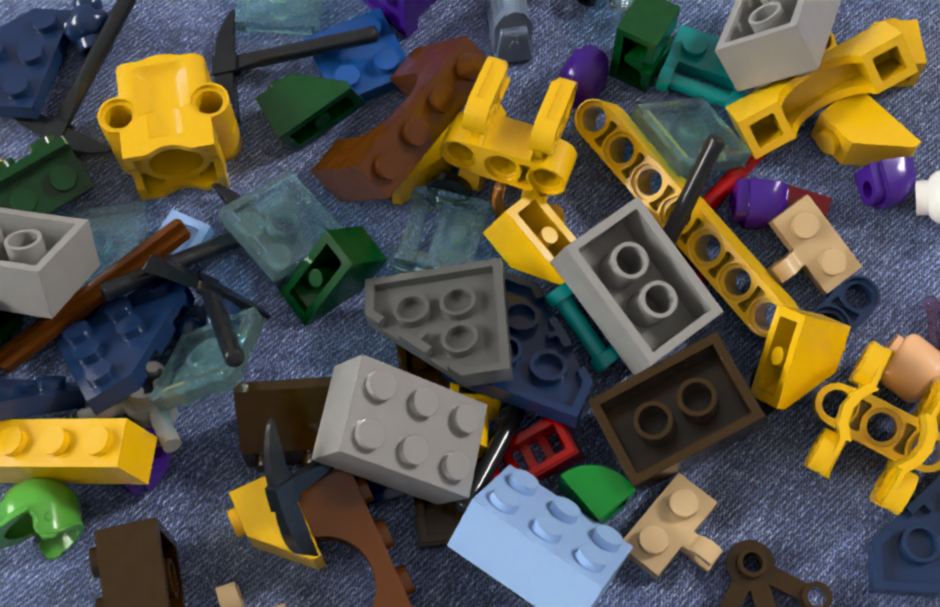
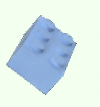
M510 464L471 500L447 544L449 548L535 607H595L633 548L632 545L623 540L620 533L614 528L597 523L582 513L573 501L555 495L540 485L534 475L525 470L516 469Z

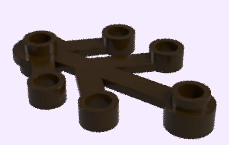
M740 541L729 550L726 556L725 569L731 582L719 607H741L748 592L754 607H778L770 587L798 600L801 607H818L809 602L807 597L809 590H816L821 593L823 605L819 607H830L832 603V592L827 585L818 581L807 584L777 568L772 552L758 541ZM746 556L756 558L759 562V571H748L743 565V558Z

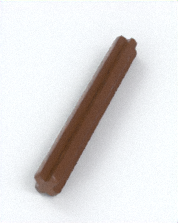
M180 219L172 220L78 290L53 319H39L0 348V367L7 373L12 372L59 337L69 325L80 321L107 300L102 297L99 289L102 283L145 266L151 254L166 257L189 240L191 233Z

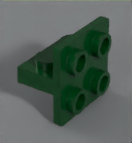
M53 135L45 136L29 146L28 149L31 154L17 162L12 157L0 162L1 208L52 214L96 188L71 149L65 135L57 139Z

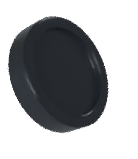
M443 172L434 174L430 178L427 191L431 198L440 204L460 207L470 201L472 187L464 178L456 174Z

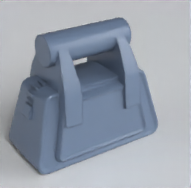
M485 0L494 57L506 60L508 63L533 60V29L527 0Z

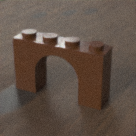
M467 35L415 48L390 77V80L407 97L402 105L370 132L358 137L337 140L310 172L340 202L389 199L467 104L470 93L487 58Z

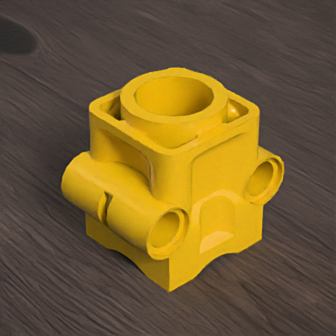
M196 53L182 55L159 54L147 57L141 61L118 66L116 68L118 97L108 99L100 106L97 119L120 168L125 173L132 175L142 201L164 198L183 188L213 190L212 183H219L229 187L226 161L235 158L240 153L243 140L227 90L222 85L212 83L204 57Z

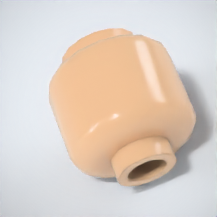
M897 334L885 346V348L895 351L896 354L890 360L879 382L902 401L914 403L920 400L923 394L926 393L933 378L940 376V351L918 334H910L904 338Z

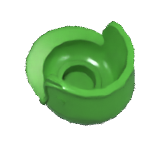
M44 477L26 479L14 485L0 501V548L18 544L35 536L39 540L40 552L48 560L60 558L64 552L69 550L83 533L84 523H82L81 504L78 496L61 481Z

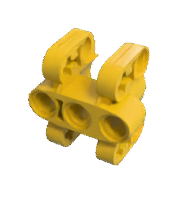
M488 56L470 93L465 110L458 113L446 132L439 148L440 154L449 164L460 168L458 176L467 180L472 190L479 192L486 178L523 189L521 198L535 188L547 202L549 195H559L564 191L577 159L575 148L567 141L561 139V136L570 116L578 83L562 77L551 81L534 125L506 117L507 112L500 103L511 81V78H507L508 62Z
M873 340L865 346L848 378V381L855 384V387L840 382L829 383L819 388L814 394L812 401L813 411L816 417L832 428V430L824 427L821 429L805 458L803 466L829 479L840 453L845 445L851 441L887 458V463L871 491L869 501L898 516L909 502L919 480V476L912 473L911 470L929 473L940 469V433L938 432V427H940V376L933 378L912 415L872 395V393L879 390L877 388L879 380L890 360L896 354L895 351L885 348ZM833 390L842 392L846 396L839 406L836 418L827 415L822 405L824 396ZM877 413L885 414L892 423L891 434L882 441L874 440L867 431L868 420ZM918 439L917 445L912 450L913 444ZM936 445L937 452L934 459L926 464H923V462L933 452L934 446Z

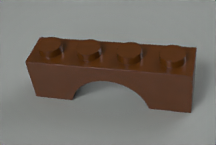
M338 470L321 478L302 492V499L298 502L315 541H332L350 546L358 551L370 565L376 581V594L372 607H412L408 596L416 592L404 564L395 568L387 550L394 547L395 544L384 520L381 519L374 523L367 504L373 502L374 498L366 479L359 476L354 477L353 474Z

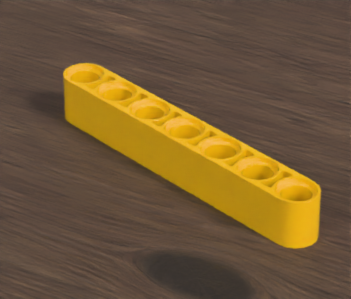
M593 98L585 100L575 111L574 123L577 131L635 198L638 196L658 224L664 228L687 180L620 106ZM604 110L606 121L604 126L598 131L596 119ZM631 141L634 148L633 155L630 160L625 162L623 149ZM659 172L662 177V185L660 190L653 194L650 182L654 174ZM700 196L691 213L690 221L685 225L676 245L749 329L756 335L767 338L770 325L766 321L765 314L771 304L799 308L789 294ZM715 236L720 242L721 249L717 258L712 260L707 254V244ZM743 269L749 274L751 280L750 288L744 294L736 287V277Z

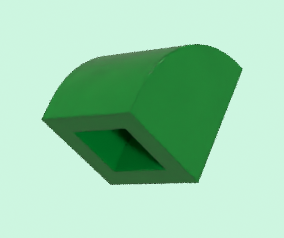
M582 465L569 469L560 475L558 483L560 492L577 504L582 513L599 524H605L632 501L636 491L623 475L601 465Z

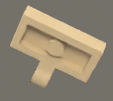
M808 194L802 196L768 222L789 251L766 268L778 283H784L802 268L821 295L829 293L862 268V265Z
M678 473L624 537L623 540L633 546L627 557L655 580L659 578L680 551L699 568L708 573L720 558L719 556L723 550L709 538L697 534L696 531L716 508L718 502L682 474Z

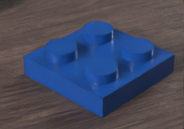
M381 8L303 38L304 40L369 26H375L378 29L379 41L377 43L310 57L321 78L347 81L362 96L364 101L397 89L398 87L390 80V77L407 58Z

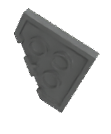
M501 258L365 279V316L371 328L464 387L513 380L505 273Z

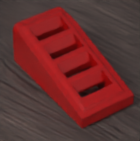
M545 418L515 435L502 459H504L507 466L510 464L516 469H520L513 453L521 451L530 468L527 472L534 475L539 482L571 467L586 457L569 426ZM556 434L564 449L557 454L548 437ZM537 442L547 458L539 463L531 448V445ZM497 467V469H496V471H495V473H494V475H493L491 481H492L497 475L500 474V471H499L498 467Z

